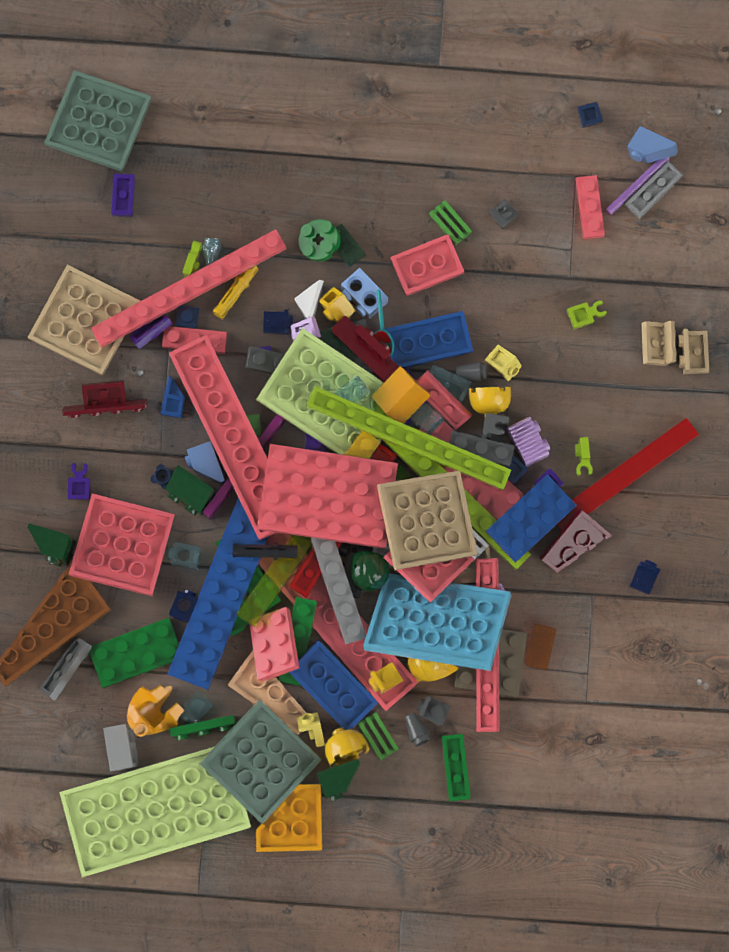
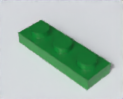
M231 715L169 729L171 737H176L177 741L189 739V734L198 733V736L211 734L210 730L219 728L220 732L231 730L232 726L236 725L235 716Z
M463 734L441 736L449 802L471 799Z

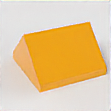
M400 366L371 397L389 417L404 424L431 394Z

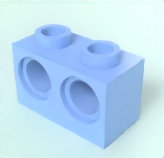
M358 268L341 284L342 293L349 302L352 300L357 305L355 308L363 317L366 315L370 319L378 312V289L381 291L382 308L388 303V297L361 268ZM357 283L362 288L359 291H353L350 288L351 285ZM372 298L376 301V304L367 306L364 302L366 299Z

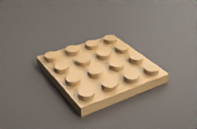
M67 265L33 326L28 339L103 376L124 336L101 348L91 328L137 304L140 300Z
M460 471L377 485L394 570L478 555Z

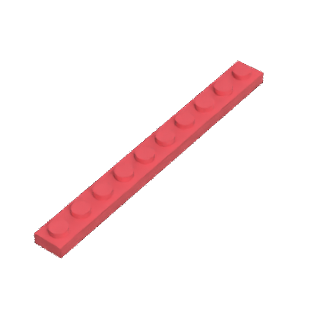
M275 229L93 326L91 330L99 345L103 348L286 250V246Z

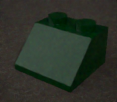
M179 465L176 467L165 489L169 494L167 497L176 504L179 502L186 505L185 510L194 516L196 514L202 516L204 509L216 495L212 487Z
M29 523L28 529L41 554L47 558L46 561L58 567H62V564L68 565L76 541L68 534Z
M359 759L317 772L325 799L330 798L332 802L344 798L343 793L347 792L360 766Z

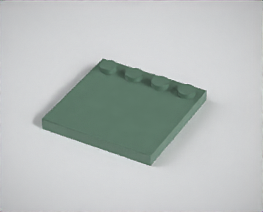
M74 70L44 144L47 147L123 172L152 98L150 95Z
M258 700L199 764L263 824L322 759L261 700Z

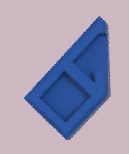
M168 376L160 414L182 419L186 398L173 378Z

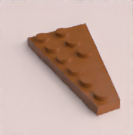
M72 561L69 563L66 571L58 578L52 590L47 593L28 619L29 621L25 627L17 634L14 642L1 656L0 681L5 687L111 611L91 581L69 576Z

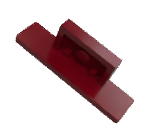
M344 316L331 329V332L384 382L399 368L391 359L390 348L383 341L379 343L374 338V332L367 326L365 328L361 325L357 327L347 316Z
M124 380L82 384L84 405L64 406L62 415L68 416V418H77L81 414L98 416L102 412H110L111 414H119L123 410L140 412L147 408L148 399L127 400Z

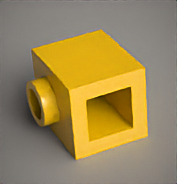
M335 287L318 300L325 310L323 314L329 321L334 320L338 323L344 316L349 318L355 312V309L345 295Z

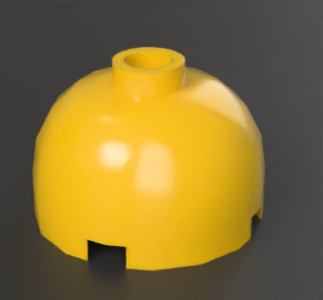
M500 387L470 388V404L477 413L484 414V416H486V413L497 415V413L504 412L511 402V387H505V391L504 388Z
M343 727L332 732L333 736L328 739L325 745V754L331 768L334 767L335 763L338 766L359 759L358 754L363 751L366 754L370 750L360 732L353 729L344 730Z

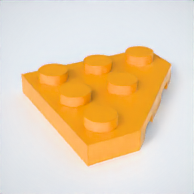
M301 784L293 790L266 821L256 829V852L322 850L321 784Z

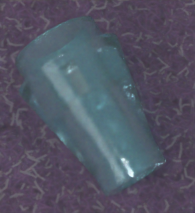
M204 238L202 248L205 267L219 260L223 246L221 239Z

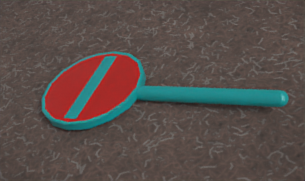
M378 289L377 302L380 330L375 333L374 338L379 343L383 341L387 344L392 357L394 342L390 333L384 330L381 291Z

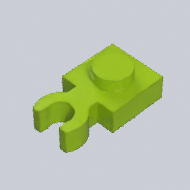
M193 241L182 272L184 278L200 269L198 258L203 247L201 242Z
M596 301L592 307H589L588 303L585 302L568 308L567 313L573 329L593 324V317L603 318L606 316V311L598 312L596 309L603 304V301Z

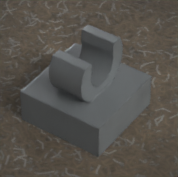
M506 199L489 211V215L501 229L518 217V213Z

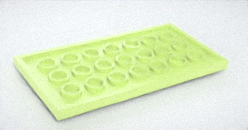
M214 747L59 792L82 877L251 828L246 808L199 764Z

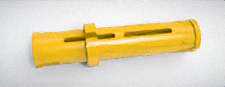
M257 266L246 270L234 278V283L212 311L215 316L222 320L241 293L250 286L251 279L259 271Z

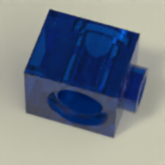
M184 589V592L178 591L168 615L188 624L198 600L195 597L196 593ZM184 600L191 603L187 611L179 609L180 603Z

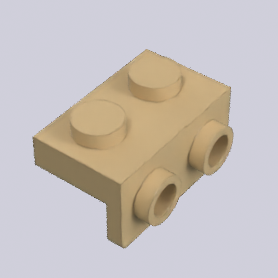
M645 321L641 323L643 364L666 366L676 362V329L674 321L665 323Z
M683 329L681 335H678V347H682V355H679V368H683V374H708L707 331H688V329Z

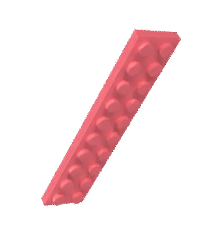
M202 336L169 352V355L257 537L261 540L275 533L257 529L268 459L208 336Z
M278 532L271 534L266 544L298 545L290 534ZM299 545L297 559L278 558V560H274V558H261L258 564L293 605L295 597L305 598L288 587L308 557ZM321 575L307 599L318 601L313 628L376 699L379 705L387 711L413 689L418 682L395 655L365 651L363 647L365 639L345 645L323 576ZM360 616L365 634L367 635L369 625ZM393 662L403 682L383 694H380L379 691L374 692L368 680L371 678L370 672L373 670L376 672Z

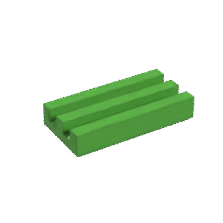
M446 200L440 206L438 205L435 210L429 212L430 217L446 235L449 234L455 246L472 233L471 229ZM444 208L459 224V226L465 231V233H462V231L456 226V224L443 211ZM437 213H439L452 227V229L458 234V238H456L452 234V232L446 227V225L440 220V218L436 215Z
M376 712L358 723L380 761L399 750ZM375 719L393 747L392 749H388L371 720ZM368 723V725L370 726L379 743L383 747L385 751L384 754H381V752L379 751L375 742L373 741L367 729L365 728V724Z

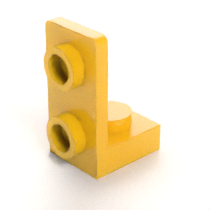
M393 662L376 672L374 670L370 672L371 678L368 679L374 692L379 691L380 694L403 682Z

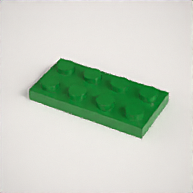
M166 618L92 646L89 652L101 686L104 689L172 663L179 643L170 618Z

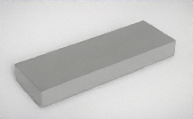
M668 161L624 206L638 219L642 218L683 177V174Z

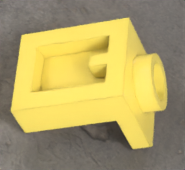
M497 345L485 359V362L500 372L507 381L516 376L521 368L517 357L500 345Z
M306 713L297 717L299 731L308 730L310 740L315 739L317 747L324 746L325 742L318 713Z

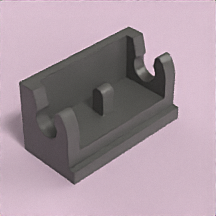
M486 413L481 438L501 442L502 438L495 437L493 434H504L510 417Z

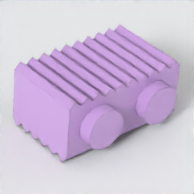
M527 417L507 427L506 431L522 463L526 467L549 456L550 446L546 439H541L539 435L541 429L536 420L532 421L531 417Z

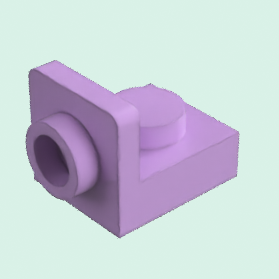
M310 317L290 326L293 340H295L302 328L317 338L321 337L315 317Z

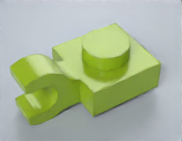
M588 437L579 438L578 444H575V455L580 458V463L576 468L577 476L581 475L580 469L582 467L587 468L588 475H591L593 471L590 464Z

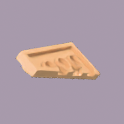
M252 651L229 682L228 687L252 704L261 700L298 736L301 732L299 731L297 717L306 714V712L276 677L263 682L258 680L254 651Z

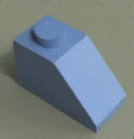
M641 126L627 146L629 155L633 160L637 162L643 161L647 164L675 156L678 153L676 142Z
M211 441L187 449L188 456H185V460L189 469L193 468L196 474L220 485L225 483Z

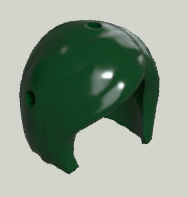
M361 551L352 556L350 575L353 584L358 589L373 591L384 586L390 573L389 562L384 559V555L376 552Z

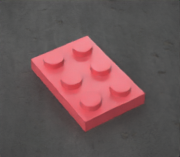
M449 234L390 257L406 297L464 274V269Z
M284 607L249 621L258 680L263 682L299 668L289 608Z

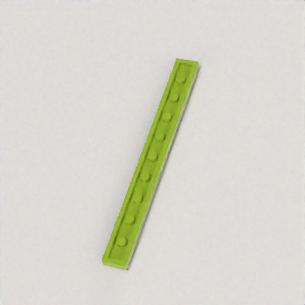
M316 386L313 388L306 406L455 471H460L462 474L500 490H504L511 469Z
M379 405L373 410L389 417ZM383 440L420 477L448 473L439 463ZM464 489L472 528L516 571L531 554L526 552L515 563L486 533V530L497 520Z

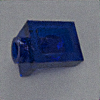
M284 309V312L264 311L263 334H289V328L293 325V316L289 315V309Z
M640 561L629 587L650 595L661 569L657 568V564L652 561Z

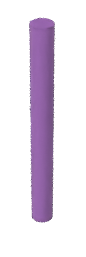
M670 158L656 161L605 211L612 215L656 174Z

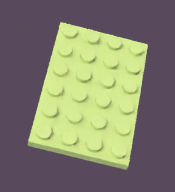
M302 328L256 400L335 453L344 455L361 430L307 408L306 406L315 386L370 410H374L378 404L371 396L384 382Z

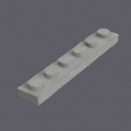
M310 537L345 645L365 639L366 634L335 541Z

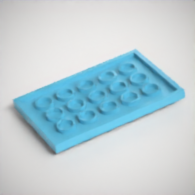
M389 573L388 580L379 593L363 645L364 650L491 671L510 603L511 593L509 591L451 583L430 603L402 575Z

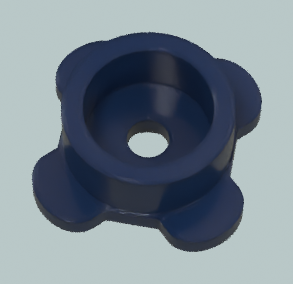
M160 464L156 467L157 470L150 479L153 484L157 483L161 485L162 489H166L174 471L168 470L164 465Z

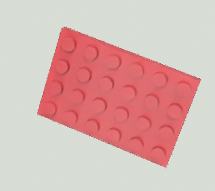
M270 444L257 529L386 549L387 532L377 485L396 480L398 463Z

